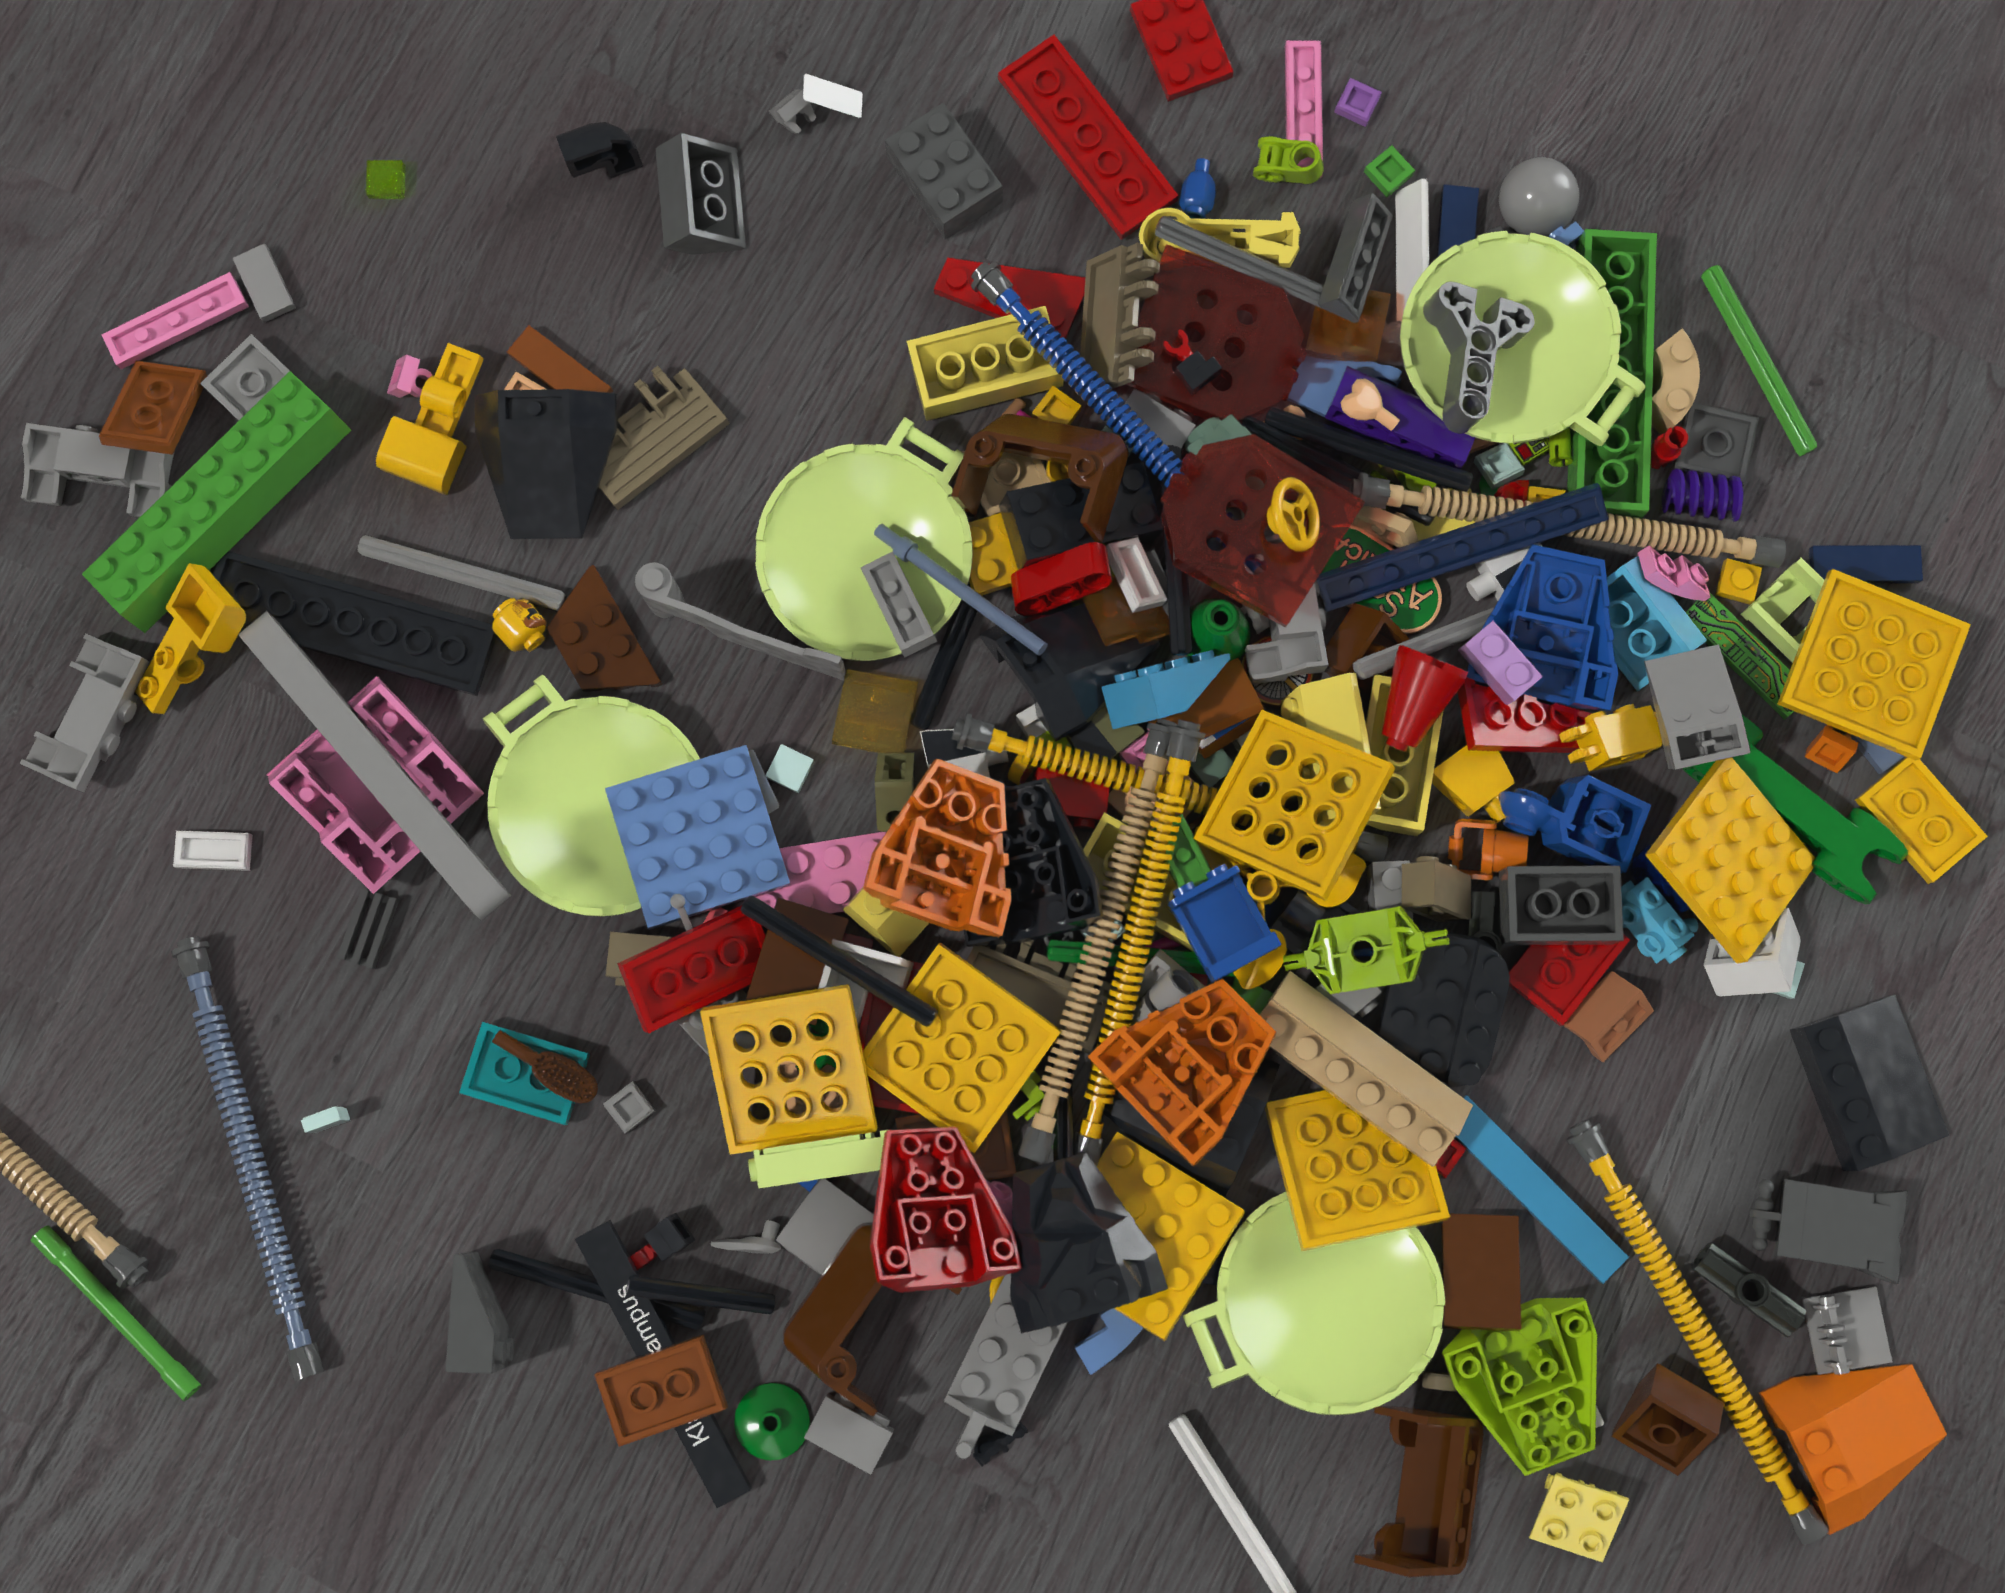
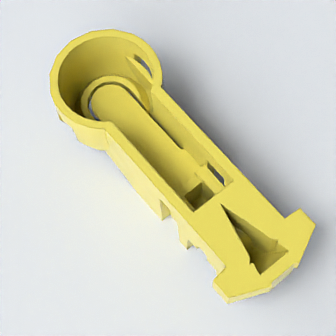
M1162 208L1151 213L1142 223L1139 232L1140 244H1143V256L1145 259L1158 261L1160 263V270L1168 272L1176 271L1184 266L1207 270L1231 271V269L1155 235V228L1162 216L1177 217V220H1175L1283 268H1290L1300 250L1299 234H1301L1293 212H1282L1281 221L1193 219L1175 208ZM1233 229H1245V232H1233ZM1158 242H1159V250H1160V252H1161L1162 254H1160L1159 251H1158V249H1157Z

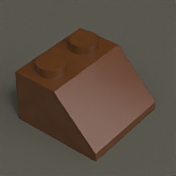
M1354 603L1325 647L1328 659V667L1325 672L1330 677L1355 673L1353 663L1358 659L1410 639L1385 612ZM1393 668L1377 675L1392 677ZM1373 676L1364 680L1357 678L1360 696L1369 703Z
M1657 1363L1638 1383L1615 1425L1611 1437L1678 1476L1718 1436L1724 1402Z

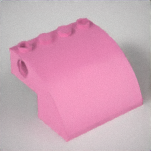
M378 676L373 678L347 702L450 824L484 794L450 752ZM318 729L267 773L269 784L319 832L321 843L373 894L420 852L418 847Z

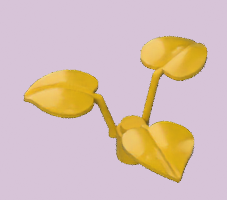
M1199 826L1196 827L1194 836H1195V834H1196V832H1197ZM1235 827L1236 830L1244 831L1238 827ZM1198 844L1211 870L1223 864H1226L1228 869L1236 865L1241 871L1239 875L1248 880V893L1257 902V908L1264 920L1265 904H1270L1277 899L1281 887H1293L1285 882L1276 880L1273 875L1265 871L1249 873L1245 870L1249 866ZM1318 848L1310 850L1301 859L1313 858L1317 854ZM1351 853L1327 901L1307 893L1308 897L1323 907H1336L1343 904L1356 890L1366 868L1365 861L1356 854ZM1270 929L1271 933L1275 931L1282 944L1280 947L1233 972L1243 989L1250 990L1265 984L1281 969L1284 964L1283 956L1287 954V944L1284 935L1280 931Z

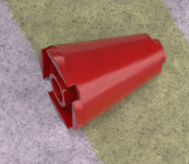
M1400 645L1396 651L1381 733L1388 737L1385 744L1407 752L1409 746L1417 748L1466 681L1468 672L1417 650Z

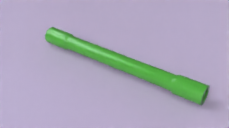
M49 1225L40 1229L31 1238V1242L43 1255L62 1270L160 1373L165 1383L183 1401L188 1400L199 1390L201 1384L150 1335L72 1253L71 1248Z

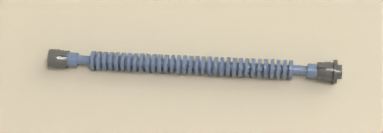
M199 936L190 937L178 941V948L172 950L171 953L172 957L178 960L182 978L187 979L190 992H195L199 1011L193 1013V1018L195 1020L202 1019L195 1022L197 1029L204 1028L198 1031L199 1038L207 1037L200 1041L201 1047L210 1046L203 1049L204 1056L212 1055L205 1059L206 1065L215 1064L208 1068L209 1074L217 1073V1075L210 1077L211 1083L220 1082V1084L213 1086L214 1092H222L215 1096L217 1102L225 1101L218 1105L219 1111L227 1110V1112L221 1114V1119H230V1121L223 1123L224 1129H233L226 1132V1137H235L234 1140L228 1142L229 1148L238 1147L231 1151L232 1157L240 1156V1158L233 1160L234 1166L243 1165V1167L236 1169L237 1175L245 1174L244 1177L238 1179L240 1185L248 1183V1186L241 1188L242 1194H251L244 1197V1202H253L246 1209L247 1212H256V1214L249 1216L250 1222L258 1220V1223L251 1225L252 1231L261 1230L260 1233L254 1235L255 1240L263 1239L264 1241L256 1245L258 1250L266 1248V1251L259 1253L260 1259L267 1257L269 1259L262 1263V1267H271V1270L264 1272L265 1278L274 1277L273 1280L267 1281L268 1287L276 1285L277 1288L269 1292L270 1296L279 1295V1298L272 1300L273 1306L279 1304L282 1306L275 1310V1314L284 1313L289 1331L286 1339L290 1349L286 1353L293 1379L296 1381L324 1372L317 1343H312L309 1329L304 1330L299 1308L306 1306L305 1300L301 1302L296 1301V1299L303 1297L302 1291L294 1293V1289L301 1287L300 1282L291 1283V1280L298 1278L297 1272L292 1274L288 1272L295 1269V1264L286 1265V1262L292 1260L293 1257L292 1254H283V1252L290 1250L289 1244L281 1246V1243L288 1241L287 1236H278L279 1233L285 1232L284 1226H275L283 1221L281 1217L273 1218V1215L280 1213L279 1207L270 1208V1206L277 1204L276 1198L268 1199L269 1196L275 1194L274 1189L265 1190L266 1187L272 1185L271 1179L263 1181V1178L270 1176L268 1170L260 1172V1169L267 1167L266 1161H257L264 1158V1153H255L262 1146L261 1143H252L259 1139L258 1133L250 1134V1132L257 1130L255 1124L247 1125V1123L254 1121L253 1115L245 1116V1114L252 1111L250 1106L242 1107V1105L249 1103L248 1097L240 1098L241 1095L247 1093L245 1087L237 1088L244 1084L243 1078L235 1079L241 1075L240 1069L232 1070L238 1067L239 1064L238 1060L230 1061V1059L236 1057L235 1051H228L234 1048L233 1042H225L231 1039L230 1033H222L229 1029L228 1024H220L226 1021V1017L224 1014L217 1015L224 1011L223 1006H214L209 989L213 986L209 974L213 970L207 952L210 945L208 941H200Z

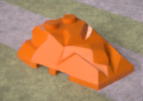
M938 758L934 760L880 843L872 852L863 889L872 897L880 899L881 905L942 928L958 932L967 930L979 935L994 937L1003 936L1011 903V888H1006L1005 867L1009 866V855L1004 853L1003 832L1007 830L1004 783Z
M1220 979L1179 999V1003L1159 1012L1156 1010L1148 1014V1018L1129 1027L1125 1025L1115 1030L1087 1056L1134 1109L1193 1167L1221 1141L1276 1035V1031L1224 979Z

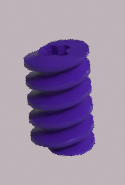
M1675 468L1670 473L1663 489L1662 511L1666 513L1671 503L1674 504L1675 514L1680 515L1686 505L1689 508V515L1694 517L1698 508L1702 507L1703 516L1708 519L1713 509H1717L1718 520H1723L1727 511H1731L1732 521L1737 522L1742 512L1744 500L1741 479L1733 475L1727 481L1726 476L1723 474H1717L1712 478L1709 472H1703L1698 477L1697 472L1694 470H1689L1684 475L1681 469Z

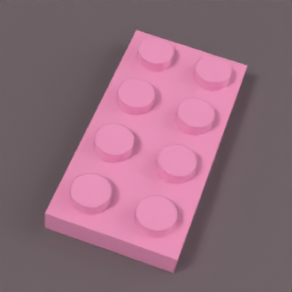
M886 832L779 848L791 885L755 897L772 908L775 907L777 897L834 915L845 913L843 908L863 887L872 852Z

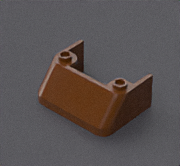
M1004 414L988 424L969 440L951 495L969 516L976 517L991 466L1001 459L1003 452L1067 464L1068 475L1072 482L1078 487L1090 489L1080 523L1095 542H1103L1129 454L1126 444L1119 435L1015 414Z
M863 1223L851 1232L786 1324L783 1331V1341L787 1350L822 1382L874 1417L877 1409L871 1397L851 1384L857 1372L856 1361L849 1351L840 1346L882 1287L881 1284L877 1283L870 1247L873 1223ZM949 1288V1290L959 1295L962 1288Z
M1379 1406L1374 1408L1375 1414L1392 1417L1389 1424L1390 1433L1397 1445L1405 1446L1396 1520L1395 1522L1386 1523L1377 1531L1374 1539L1375 1554L1355 1555L1354 1563L1405 1577L1460 1574L1464 1570L1469 1556L1484 1436L1482 1423L1478 1419L1409 1407Z

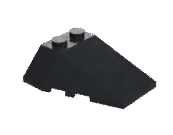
M1263 1058L1221 1141L1194 1167L1175 1148L1171 1147L1117 1090L1114 1095H1111L1114 1097L1113 1104H1105L1103 1113L1143 1148L1225 1198L1239 1171L1267 1104L1280 1064Z

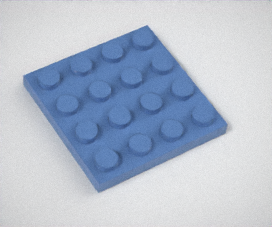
M747 745L605 788L649 930L681 920L678 910L672 907L670 903L671 897L675 894L684 896V907L688 917L745 900L749 896L755 897L791 885Z

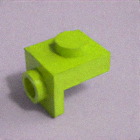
M1035 1070L1021 1088V1091L1029 1100L1012 1113L1016 1120L1023 1115L1028 1121L1035 1115V1112L1040 1111L1042 1105L1040 1101L1044 1098L1045 1094L1037 1086L1042 1079Z

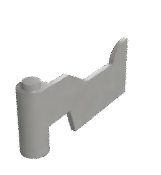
M648 563L638 570L635 577L636 588L656 616L661 618L679 617L702 625L714 635L724 640L845 681L847 672L842 657L817 649H804L740 627L698 607L684 603L683 594L667 567L660 563Z

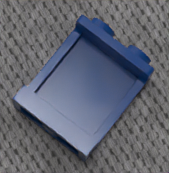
M1223 864L1206 874L1208 880L1196 887L1193 881L1173 891L1175 898L1168 904L1211 983L1282 945L1275 931L1271 933L1253 898L1248 893L1239 875L1241 871L1237 865L1228 869L1226 864Z

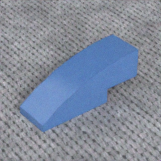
M1115 1309L1106 1310L1099 1313L1106 1326L1074 1346L1091 1375L1123 1351L1143 1327Z

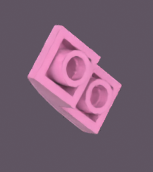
M1650 545L1638 552L1644 577L1653 585L1683 598L1706 601L1710 598L1706 584L1709 581V577L1699 563L1693 564L1683 555L1672 561L1667 554L1661 555Z

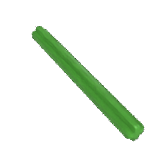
M1715 265L1708 268L1701 275V278L1796 453L1799 456H1803L1812 452L1817 447V442L1721 266Z

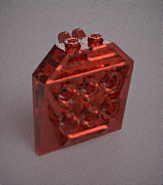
M1166 244L1159 262L1160 271L1153 278V281L1159 284L1158 294L1145 299L1138 318V327H1136H1147L1156 331L1155 341L1138 347L1139 349L1143 348L1154 352V360L1148 365L1135 369L1134 381L1127 383V385L1155 395L1163 401L1204 419L1219 417L1223 420L1232 414L1240 423H1242L1247 415L1256 417L1268 412L1271 407L1275 408L1280 399L1286 401L1293 383H1296L1299 376L1298 372L1292 367L1299 368L1301 362H1304L1307 353L1306 348L1301 346L1304 333L1284 289ZM1200 295H1207L1213 300L1214 307L1212 309H1203L1198 305L1196 298ZM1241 310L1248 311L1253 316V323L1249 325L1242 324L1237 319V312ZM1187 328L1197 329L1201 334V341L1196 343L1189 341L1188 345L1193 353L1198 350L1206 361L1211 357L1217 360L1222 367L1219 376L1224 377L1228 381L1229 389L1218 391L1214 388L1211 381L1195 395L1191 396L1183 386L1182 381L1172 370V363L1180 360L1165 352L1163 342L1166 340L1171 347L1179 348L1183 343L1177 335L1178 330L1184 331ZM1228 343L1236 344L1241 350V356L1238 358L1228 356L1224 350V345Z
M1255 434L1203 445L1197 455L1192 452L1185 455L1182 460L1183 465L1180 468V472L1183 474L1174 473L1169 481L1170 485L1160 500L1161 503L1165 504L1161 518L1172 564L1181 571L1286 628L1365 504V501ZM1251 476L1258 477L1263 481L1264 487L1259 490L1251 489L1247 486L1245 480ZM1288 477L1301 480L1310 489L1318 507L1320 520L1318 538L1315 544L1304 552L1290 549L1283 541L1278 544L1269 543L1264 537V532L1271 530L1267 522V510L1271 506L1273 491L1281 480ZM1288 489L1283 499L1297 500L1299 494L1294 489ZM1238 507L1244 512L1245 517L1241 520H1232L1227 516L1226 509ZM1306 509L1304 512L1305 518L1303 524L1307 535L1309 522ZM1211 537H1218L1224 541L1225 549L1213 551L1207 546L1206 540ZM1249 560L1258 561L1263 567V572L1258 575L1250 574L1246 571L1244 563Z

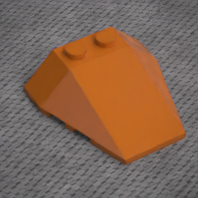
M1912 1364L1866 1368L1850 1371L1845 1374H1834L1832 1372L1820 1375L1792 1376L1758 1392L1775 1427L1786 1432L1816 1493V1496L1810 1499L1828 1527L1829 1532L1827 1534L1829 1535L1864 1519L1947 1436Z

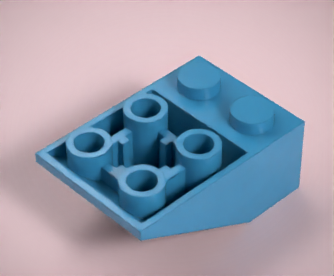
M1213 650L1192 655V663L1189 656L1165 662L1166 670H1164L1163 663L1138 669L1139 677H1137L1136 670L1115 675L1116 683L1102 686L1112 729L1156 720L1187 711L1231 659L1230 654L1227 653L1215 657Z

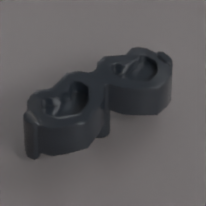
M1019 1421L1012 1436L995 1429L994 1435L988 1434L979 1437L974 1447V1459L980 1466H983L1000 1449L1003 1453L1008 1452L1009 1447L1007 1445L1028 1433L1027 1428Z

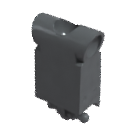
M1764 1179L1759 1183L1760 1195L1755 1200L1754 1209H1750L1749 1217H1753L1752 1227L1755 1230V1238L1752 1244L1756 1250L1763 1251L1767 1248V1233L1772 1230V1221H1778L1774 1249L1775 1256L1855 1268L1880 1280L1899 1284L1902 1256L1899 1235L1905 1223L1908 1190L1867 1193L1785 1179V1181H1782L1779 1213H1775L1774 1202L1771 1200L1774 1184L1768 1179Z

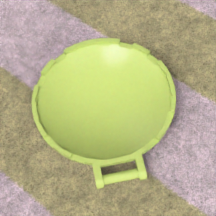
M1508 231L1478 235L1476 239L1467 241L1459 246L1456 244L1436 258L1421 274L1408 297L1403 312L1400 332L1401 354L1404 367L1413 388L1424 404L1443 421L1442 414L1451 354L1437 328L1426 320L1423 314V307L1425 302L1444 283L1450 281L1477 289L1475 313L1480 321L1483 322L1484 312L1500 297L1527 306L1532 311L1535 321L1533 328L1512 348H1501L1497 351L1488 413L1465 434L1497 443H1523L1544 439L1570 427L1595 445L1603 446L1609 437L1608 431L1633 397H1639L1645 389V385L1637 377L1617 365L1620 356V317L1617 305L1613 303L1605 287L1606 282L1596 268L1577 251L1562 242L1536 233L1525 235L1508 233ZM1613 383L1621 390L1598 422L1594 423L1587 416Z
M904 417L887 445L847 444L824 450L823 453L812 457L806 462L803 461L790 471L768 499L756 533L755 564L762 592L780 622L795 637L808 646L840 656L842 659L872 661L901 655L902 652L861 567L893 551L890 546L874 535L875 529L880 524H884L900 537L907 536L918 545V550L968 585L973 558L971 531L964 509L951 496L953 489L950 486L960 469L964 453L958 449L956 451L951 450L915 428L914 422ZM905 440H909L945 462L947 465L943 472L902 448ZM895 555L935 635L949 621L962 599L910 561L904 562Z
M542 674L533 681L535 685L496 714L491 712L483 718L485 724L504 747L495 765L488 790V822L496 850L509 872L525 889L540 900L558 909L586 916H612L641 909L605 788L700 758L687 737L672 722L655 710L630 702L627 699L609 696L564 701ZM544 696L549 705L510 734L505 725Z
M1284 1192L1268 1200L1251 1213L1232 1237L1224 1253L1219 1270L1217 1301L1185 1314L1183 1319L1186 1326L1192 1328L1211 1374L1208 1379L1212 1389L1249 1375L1263 1390L1290 1406L1317 1414L1349 1415L1371 1410L1391 1401L1408 1389L1424 1371L1429 1361L1433 1358L1443 1331L1444 1284L1436 1258L1428 1242L1417 1227L1301 1251L1287 1193ZM1214 1317L1219 1322L1236 1363V1366L1226 1370L1205 1322Z

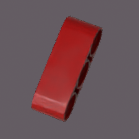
M1097 542L1086 543L1015 571L1011 575V587L1016 613L1023 616L1037 615L1108 587L1112 582L1106 546Z

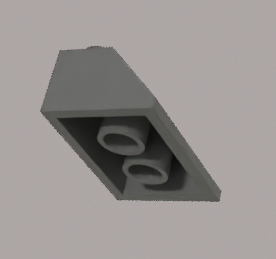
M680 133L656 147L664 248L691 255L736 251L746 248L737 148Z

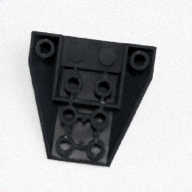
M573 389L497 390L475 395V433L510 539L583 538L617 431V400L615 393Z
M1121 591L1064 604L1033 616L1017 615L1011 617L1047 643L1046 650L1040 656L997 625L980 634V638L998 663L1005 660L1031 695L1035 703L1036 716L1055 742L1088 724L1106 704L1102 686L1116 683L1115 675L1134 670L1137 671L1160 646V641L1138 612L1132 613Z
M1047 778L1004 788L1007 830L1003 832L1004 853L1009 855V866L1005 867L1006 888H1011L1010 908L1003 936L979 935L964 930L965 945L968 947L1023 943L1085 929L1103 917L1098 879Z

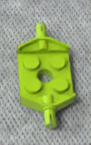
M1402 906L1319 919L1316 921L1308 950H1305L1304 953L1284 955L1283 962L1298 960L1295 963L1285 964V970L1289 971L1307 967V969L1313 971L1330 994L1412 982L1415 980L1423 952L1428 947L1449 945V937L1434 940L1437 937L1447 936V929L1424 933V931H1420ZM1360 940L1369 942L1374 950L1372 958L1367 962L1358 960L1354 955V946Z

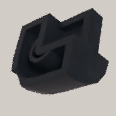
M607 122L590 123L556 136L565 163L573 178L605 166L610 178L643 167L636 145L630 136L621 128Z

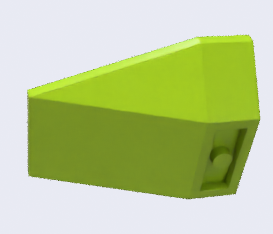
M1535 1298L1521 1304V1331L1462 1329L1442 1351L1453 1386L1525 1476L1595 1449L1597 1333L1584 1298Z

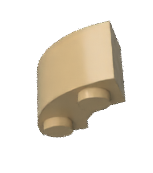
M1683 328L1655 349L1653 353L1652 426L1660 435L1669 428L1673 430L1674 426L1688 413L1696 398L1699 387L1700 368L1697 353Z

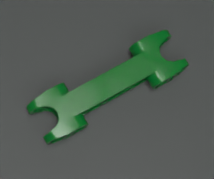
M1742 715L1750 753L1732 758L1799 839L1818 854L1812 861L1813 873L1847 897L1863 904H1870L1877 893L1862 871V862L1868 853L1875 854L1893 863L1901 864L1908 855L1905 845L1884 824L1862 809L1853 808L1850 814L1844 817L1758 750L1756 745L1763 738V732ZM1715 761L1682 769L1699 783Z

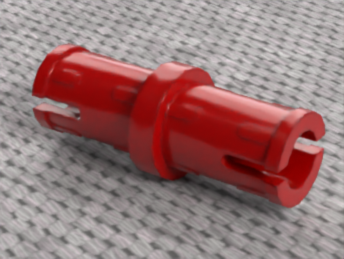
M1674 426L1673 430L1669 428L1655 439L1651 448L1650 467L1660 469L1662 466L1664 468L1669 462L1678 458L1682 448L1688 442V433L1685 429Z

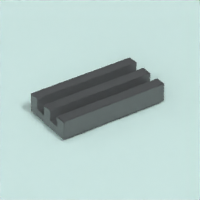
M362 888L337 958L375 969L399 900L377 892L373 894L370 890ZM373 899L361 935L359 937L356 949L354 951V954L352 955L350 953L353 948L356 936L358 934L361 922L363 920L366 908L368 906L369 900ZM381 903H386L387 905L368 958H362Z

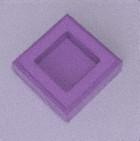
M1350 78L1334 113L1366 127L1382 92Z

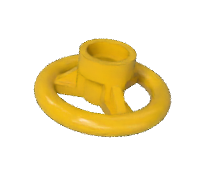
M1288 477L1281 480L1273 491L1271 506L1267 510V522L1272 532L1278 534L1287 547L1297 552L1307 551L1315 544L1319 534L1320 520L1318 507L1310 489L1301 480ZM1288 489H1294L1299 494L1294 503H1289L1283 499ZM1306 509L1309 522L1307 535L1303 524L1305 518L1304 512Z

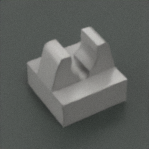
M795 89L769 110L775 121L781 123L792 133L802 131L796 123L797 113L803 114L808 122H813L816 119L811 103L803 99V89Z

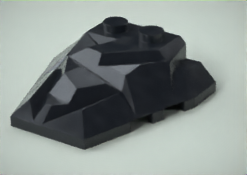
M1087 1152L1013 1174L1012 1229L1022 1269L1011 1273L1010 1298L1021 1334L1049 1326H1057L1110 1310L1168 1289L1157 1251L1142 1233L1134 1218L1118 1199L1114 1190Z

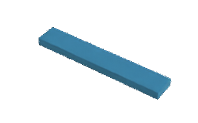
M1467 1095L1463 1098L1471 1103L1473 1107L1459 1136H1455V1138L1600 1283L1604 1284L1629 1256Z

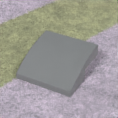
M825 1178L819 1179L775 1242L822 1275L851 1232L860 1224L873 1223L874 1214Z

